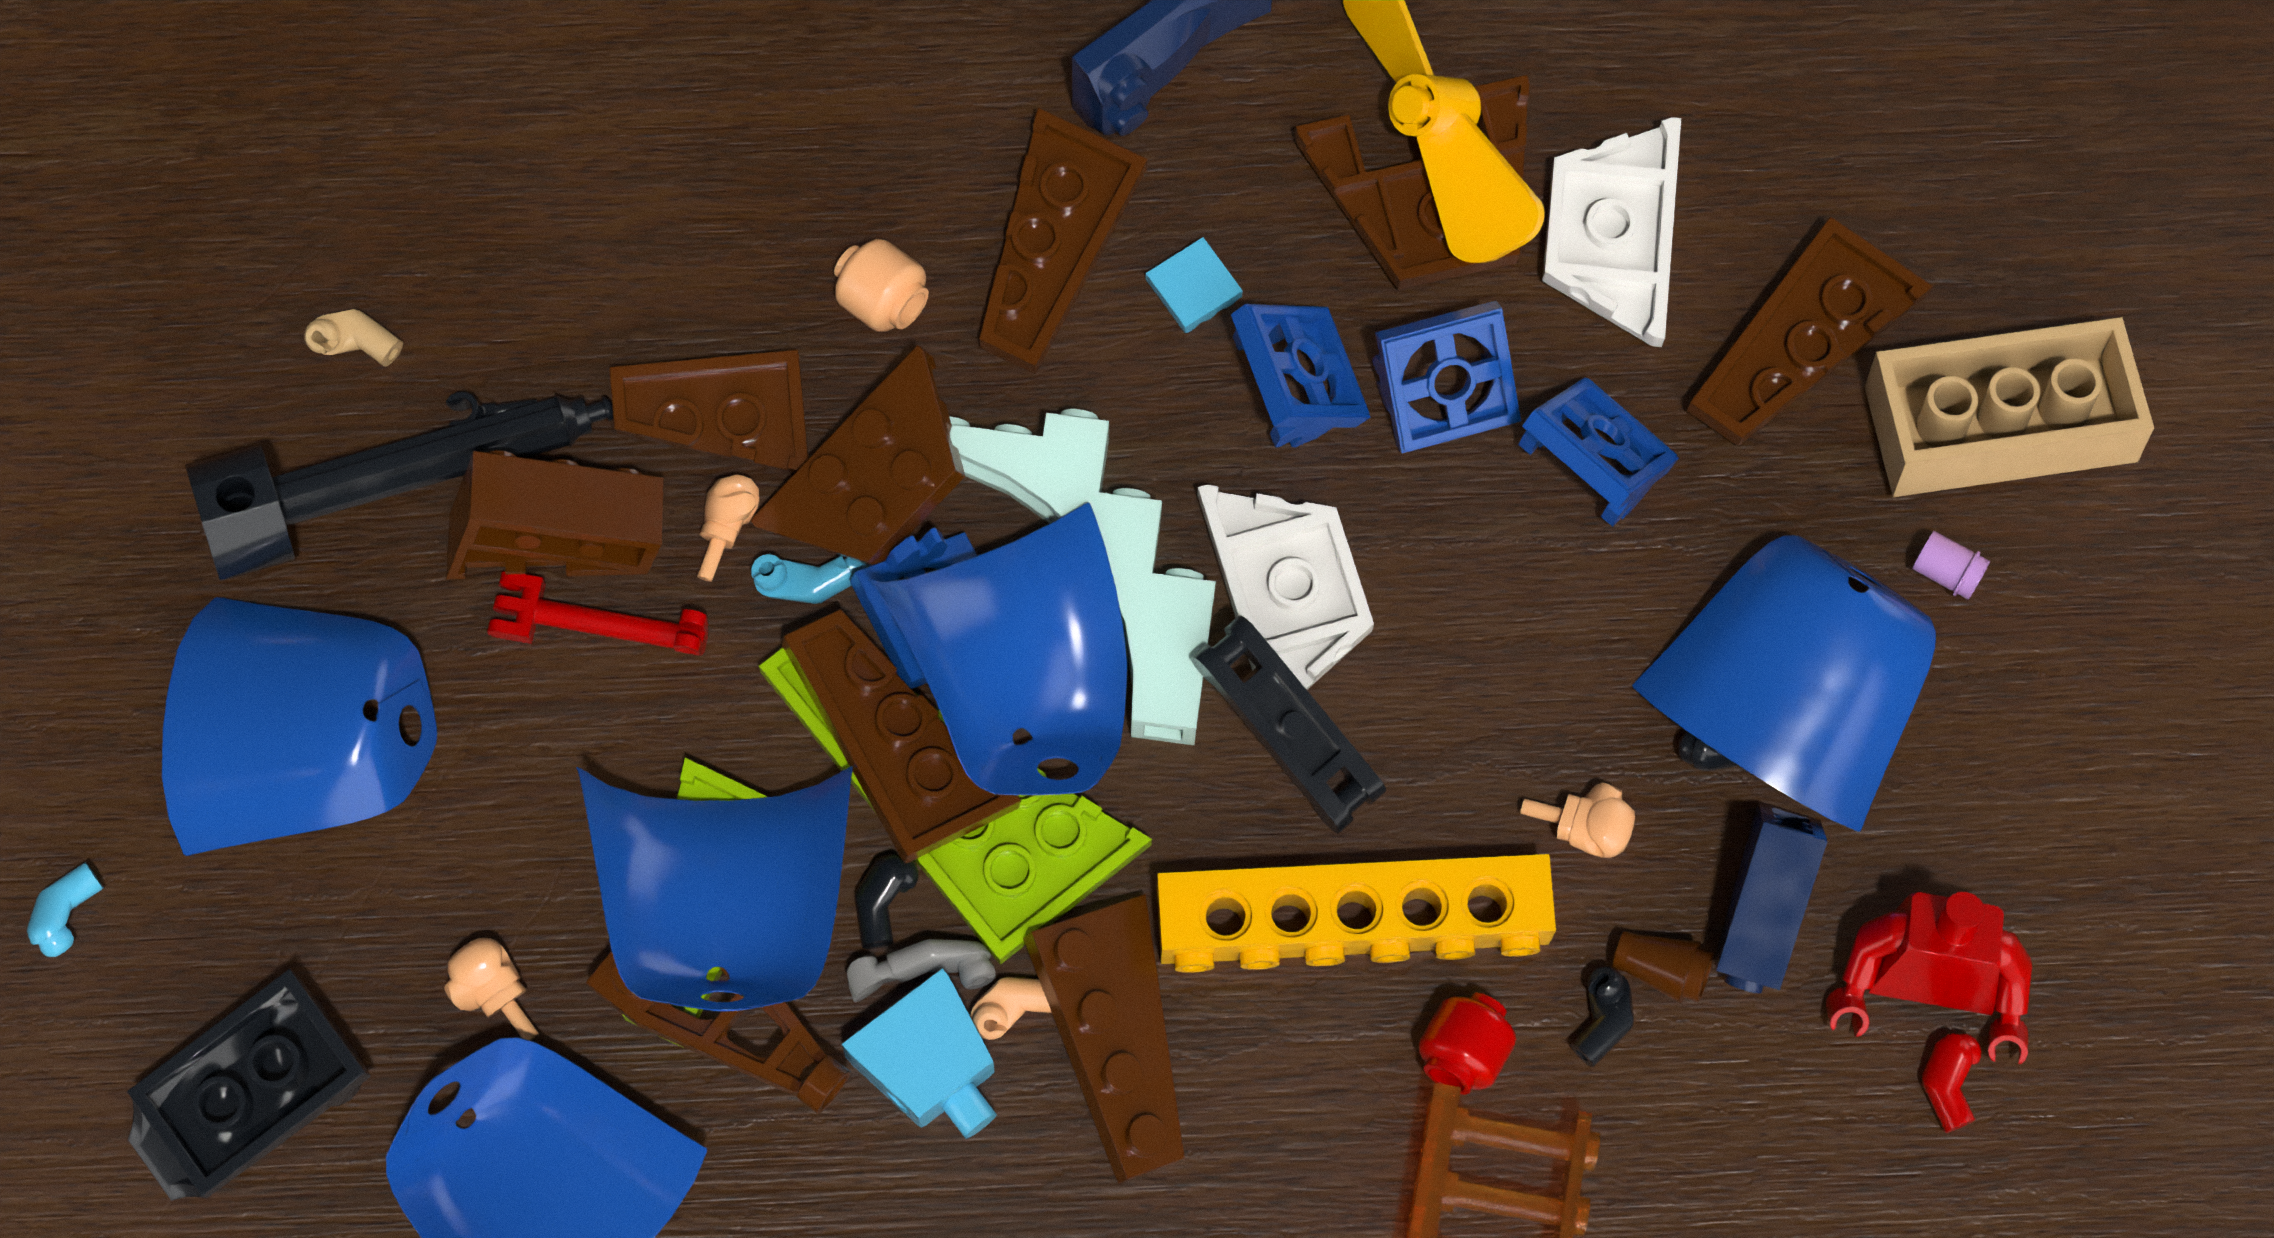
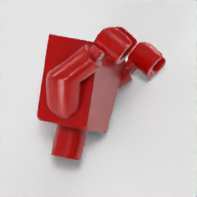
M1922 892L1911 893L1895 911L1888 912L1863 923L1858 930L1842 975V979L1847 982L1846 986L1831 992L1826 1001L1831 1030H1835L1837 1020L1841 1015L1853 1012L1852 1027L1854 1036L1859 1037L1866 1032L1869 1027V1017L1863 996L1865 989H1869V994L1991 1016L1995 1009L2001 1015L1989 1028V1057L1995 1062L1996 1046L2003 1041H2012L2019 1045L2018 1064H2022L2028 1055V1028L2020 1020V1017L2028 1013L2032 974L2031 958L2016 934L2003 930L2004 910L2000 907L1983 904L1977 896L1968 892H1957L1950 897Z

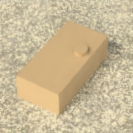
M2122 317L1879 351L1875 354L1865 384V391L1893 497L2136 463L2139 461L2154 430Z

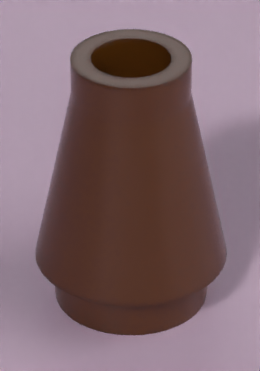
M1624 931L1619 940L1612 967L1628 973L1680 1004L1684 998L1699 1003L1709 979L1714 953L1700 949V941L1643 936Z

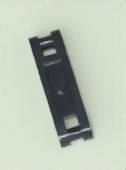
M1239 615L1225 627L1226 636L1214 647L1206 644L1191 660L1199 673L1215 686L1307 797L1320 819L1332 831L1339 834L1354 821L1351 814L1365 801L1369 804L1374 803L1386 792V787L1250 621ZM1244 654L1256 668L1241 680L1230 666ZM1341 770L1345 774L1348 783L1335 794L1326 782Z

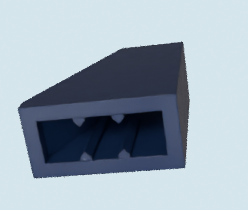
M1758 801L1714 958L1716 971L1726 974L1724 981L1727 984L1752 993H1762L1764 986L1780 990L1828 842L1821 820Z

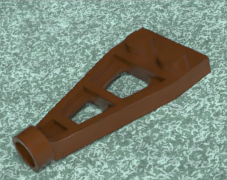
M612 951L586 981L587 986L638 1027L794 1095L817 1114H820L830 1105L850 1077L851 1071L823 1052L785 1002L760 1007L783 1032V1040L769 1057L760 1058L734 1044L727 1036V1032L745 1010L721 1012L716 1018L702 1020L674 1008L671 1004L640 999L627 989L618 973ZM719 967L725 976L730 979L727 971ZM733 993L730 1002L741 1000L743 996ZM817 1065L805 1082L801 1083V1074L804 1069Z

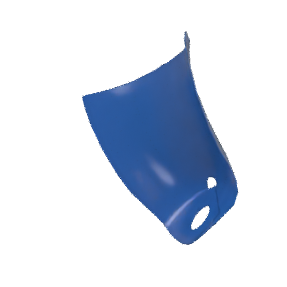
M1090 503L1082 505L1055 522L1021 539L946 568L897 581L879 582L868 579L891 612L913 652L940 709L957 757L967 776L978 787L998 795H1060L1087 791L1100 781L1111 766L1121 746L1127 688V655L1116 585L1106 547ZM1023 728L1032 736L1031 741L1028 740V742L1022 745H1015L1013 742V734L1017 729ZM1062 758L1075 763L1078 767V772L1071 778L1055 780L1042 776L1038 772L1037 766L1047 759Z
M853 766L848 767L818 785L788 794L732 801H690L646 797L609 786L583 769L576 767L586 807L610 946L618 973L627 989L640 999L725 1012L753 1009L803 998L816 985L825 965L835 922ZM721 967L727 971L730 979L727 981H710L706 979V975L710 969ZM714 992H729L739 994L743 998L733 1002H712L704 1000L701 996Z

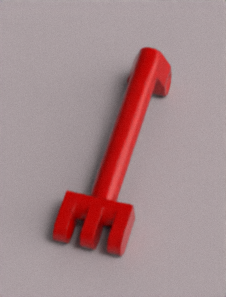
M505 571L501 572L499 587L509 591L522 592L521 598L497 595L495 596L493 610L497 613L516 616V620L511 622L490 619L487 634L492 637L532 644L536 625L540 624L672 648L676 652L698 656L704 654L708 641V618L702 612L684 609L681 612L679 624L545 600L543 596L546 583L543 577L527 574L505 575Z

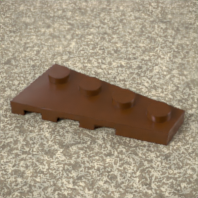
M1830 217L1692 399L1687 411L1735 445H1741L1930 294L1933 286Z

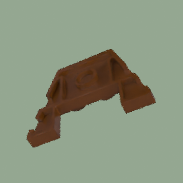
M1523 75L1474 86L1481 102L1479 123L1482 132L1523 179L1527 138V102L1530 84L1528 76ZM1349 114L1296 126L1295 139L1298 147L1398 290L1518 263L1520 247L1488 263H1470L1455 257L1448 248L1423 160L1367 172Z

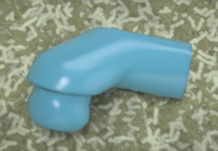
M86 862L43 889L36 899L28 923L27 934L32 945L38 944L42 954L47 957L59 956L72 946L74 937L70 929L65 925L70 911L104 889Z

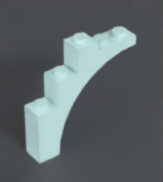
M1066 409L1061 412V415L1046 413L1043 436L1032 435L1029 429L1018 425L1002 424L996 426L995 430L970 427L967 421L949 416L952 424L950 438L953 445L959 450L966 477L1009 495L1049 524L1086 503L1091 504L1106 547L1116 585L1124 628L1126 653L1133 688L1131 737L1194 745L1203 676L1196 669L1191 658L1206 644L1208 645L1216 581L1203 580L1204 576L1201 573L1189 569H1169L1166 571V575L1154 573L1161 524L1162 501L1150 499L1151 496L1148 493L1131 488L1116 489L1113 491V494L1101 493L1109 444V421L1099 420L1096 414L1081 409Z

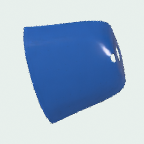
M1787 535L1768 543L1753 555L1664 653L1640 676L1632 687L1655 708L1683 729L1754 776L1828 819L1860 832L1928 674L1935 650L1936 630L1931 617L1867 572L1798 535ZM1853 570H1855V571L1859 572L1860 574L1864 575L1865 577H1867L1868 579H1870L1871 581H1873L1875 584L1871 583L1870 581L1866 580V579L1863 578L1862 576L1858 575V574H1857L1856 572H1854ZM1849 577H1853L1868 586V591L1861 593L1852 589L1848 584Z
M220 597L214 598L192 619L177 649L167 692L163 723L162 782L168 817L183 854L190 856L225 847L346 825L375 817L404 802L425 770L437 741L434 708L423 663L417 648L407 636L392 627L374 621L255 604ZM372 699L378 702L377 720L375 722L366 719L363 714L364 704ZM407 705L413 706L417 710L422 725L421 736L414 746L407 745L399 731V717L402 709Z
M500 1038L438 1074L423 1088L401 1124L386 1155V1175L398 1204L421 1238H655L672 1218L694 1184L706 1156L707 1148L669 1126L558 1053L536 1042L522 1038ZM459 1082L460 1088L454 1100L442 1111L436 1114H429L428 1107L436 1093L449 1083ZM472 1108L476 1114L474 1123L465 1129L457 1127L456 1121L460 1119L465 1111Z

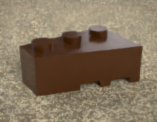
M498 450L487 453L473 451L449 514L446 580L466 579L467 568L505 567V575L527 574V566L565 565L567 576L647 575L662 545L664 478L643 475L641 472L629 468H620L612 471L580 466L571 460L559 459L548 462L520 458L507 451Z

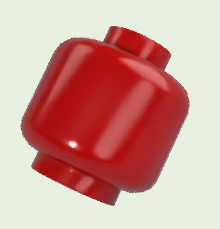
M1473 993L1470 998L1453 996L1443 1000L1419 1042V1053L1425 1062L1423 1070L1426 1075L1441 1087L1461 1095L1470 1094L1472 1089L1482 1090L1491 1087L1513 1051L1516 1042L1515 1031L1504 1018L1507 1014L1505 1007L1497 1000L1482 993Z

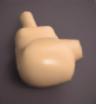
M738 474L720 478L706 494L704 524L700 531V536L710 543L697 575L698 578L704 581L712 582L724 549H732L742 525L749 524L758 509L760 502L759 488L751 478Z
M1604 782L1595 785L1585 797L1581 798L1569 794L1564 809L1529 799H1524L1521 808V814L1559 824L1557 839L1569 841L1571 846L1602 858L1617 856L1625 850L1631 838L1635 822V811L1622 800V790Z
M478 938L464 945L448 961L450 980L445 985L444 990L456 1007L465 1011L482 1008L488 1018L502 1010L522 1039L530 1041L539 1034L515 1001L526 989L518 981L521 977L509 955L498 941L492 938Z

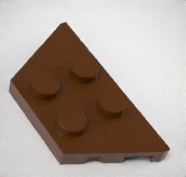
M917 345L750 520L754 526L766 533L790 538L825 552H834L866 565L872 566L884 562L891 550L903 542L965 477L959 450L953 445L950 438L952 424L946 403L940 400L932 372V370L936 369V365L930 353Z

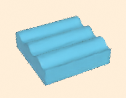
M1204 237L1148 271L1145 278L1184 333L1192 331L1200 323L1211 319L1222 309L1230 307L1243 294V290Z

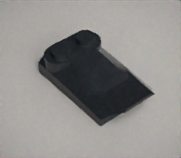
M289 969L127 1091L133 1100L134 1111L128 1141L171 1201L184 1197L207 1199L327 1109L350 1101L358 1093L362 1083L370 1078L371 1075L359 1054L321 1002L300 977Z

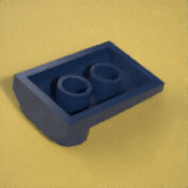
M1272 0L1150 1L1072 56L1073 110L1087 126L1100 130L1104 135L1118 132L1120 136L1131 133L1147 118L1149 112L1146 106L1151 96L1179 74L1201 47L1271 12Z

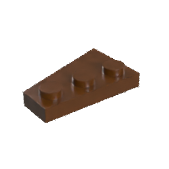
M798 350L609 367L614 428L617 434L794 474L809 459Z

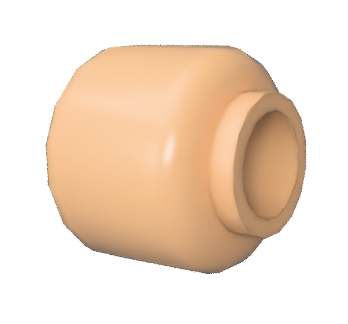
M874 239L861 247L857 245L851 246L842 254L835 266L834 274L838 277L835 286L836 300L843 309L874 331L887 332L894 328L904 329L915 321L926 305L929 291L925 287L926 274L923 267L889 241Z

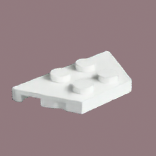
M1675 117L1661 121L1660 127L1632 137H1628L1627 133L1604 140L1595 149L1587 150L1581 148L1555 157L1551 170L1542 281L1654 347H1662L1666 331L1681 118Z
M1212 485L1198 487L1197 496L1235 617L1237 618L1241 615L1250 621L1308 690L1369 635L1374 626L1337 508L1309 502L1294 505L1286 502L1283 498L1257 494L1256 498L1222 493L1218 492L1219 487ZM1249 659L1253 671L1256 667Z

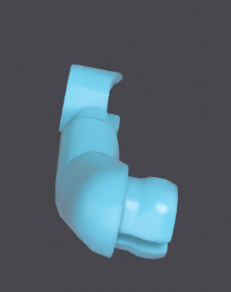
M766 554L754 561L751 567V576L754 579L757 591L764 596L773 599L818 604L852 586L850 580L856 571L870 567V565L849 558L844 559L841 555L819 567L782 560L778 556Z

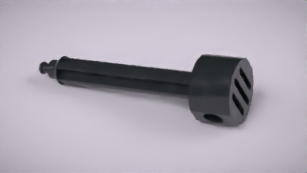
M554 394L552 399L274 477L270 475L261 444L189 463L185 467L219 579L224 581L294 561L295 556L286 528L288 525L464 476L473 451L484 453L498 450L507 451L517 457L527 458L566 446L571 448L579 436L592 433L591 423L607 419L608 422L613 420V404L608 397H601V401L585 405L582 397L568 400Z

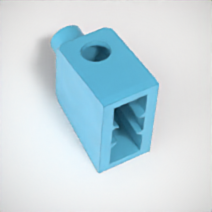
M943 968L842 1043L845 1057L851 1065L921 1128L945 1111L965 1139H968L985 1128L997 1116V1113L976 1088L995 1072L994 1062L952 981Z

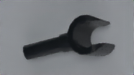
M456 392L446 400V405L451 410L464 411L472 408L471 415L466 420L450 422L449 425L451 427L537 403V399L498 404L495 402L480 404L472 394L467 392Z

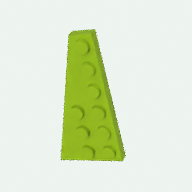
M781 648L759 665L760 673L841 771L850 767L785 650ZM937 710V711L939 712L938 718H939V719L943 722V724L946 726L945 721H944V719H943V717H942L941 712H940L939 710ZM1037 768L1038 772L1046 777L1045 772ZM852 771L851 784L873 809ZM1075 794L1017 795L1022 800L1017 810L914 861L1001 965L1025 946L1023 940L1025 936L1032 931L1052 925L1152 845V839L1132 827L1130 829L1102 812L1101 807L1083 796L1080 798Z

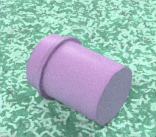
M1933 531L1912 569L1953 591L1955 597L1958 594L1969 600L1991 561L1980 556L1981 552L1977 551L1975 553Z

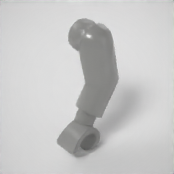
M927 939L887 954V960L878 963L875 957L858 958L848 967L847 979L853 1001L858 1002L871 995L884 983L896 980L905 982L926 972L937 973L942 968L946 973L959 972V979L966 989H977L991 983L995 979L996 971L989 960L991 957L989 950L978 941Z

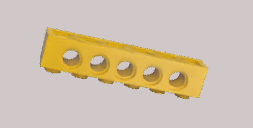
M1550 854L1157 874L1156 891L1161 964H1175V970L1184 973L1205 972L1214 969V962L1236 960H1240V967L1244 969H1268L1279 966V958L1305 957L1306 964L1310 966H1331L1345 962V955L1371 954V961L1377 963H1394L1410 959V952L1436 951V958L1443 960L1465 959L1474 956L1475 949L1497 947H1501V954L1504 956H1528L1539 953L1541 951L1540 945H1549L1556 932ZM1478 896L1489 897L1499 905L1502 917L1494 922H1481L1470 913L1468 901ZM1410 900H1424L1435 909L1437 920L1426 926L1415 925L1405 917L1402 906ZM1346 903H1359L1369 910L1373 921L1365 928L1352 929L1340 921L1337 910ZM1282 906H1294L1305 914L1308 924L1300 931L1286 932L1275 925L1272 914ZM1229 909L1241 918L1243 926L1235 934L1224 936L1212 931L1206 919L1216 910Z

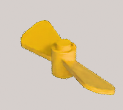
M1343 0L1347 16L1396 83L1389 97V116L1398 131L1417 138L1445 238L1451 253L1465 262L1488 263L1507 255L1531 241L1543 225L1544 206L1542 201L1478 128L1477 123L1481 113V102L1475 87L1462 78L1434 76L1404 0Z

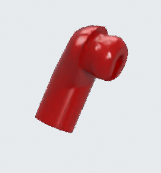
M1952 1033L1940 1039L1935 1044L1922 1074L1923 1087L1945 1133L1957 1130L1976 1120L1961 1087L1971 1065L1979 1063L1981 1048L1973 1036L1965 1033Z

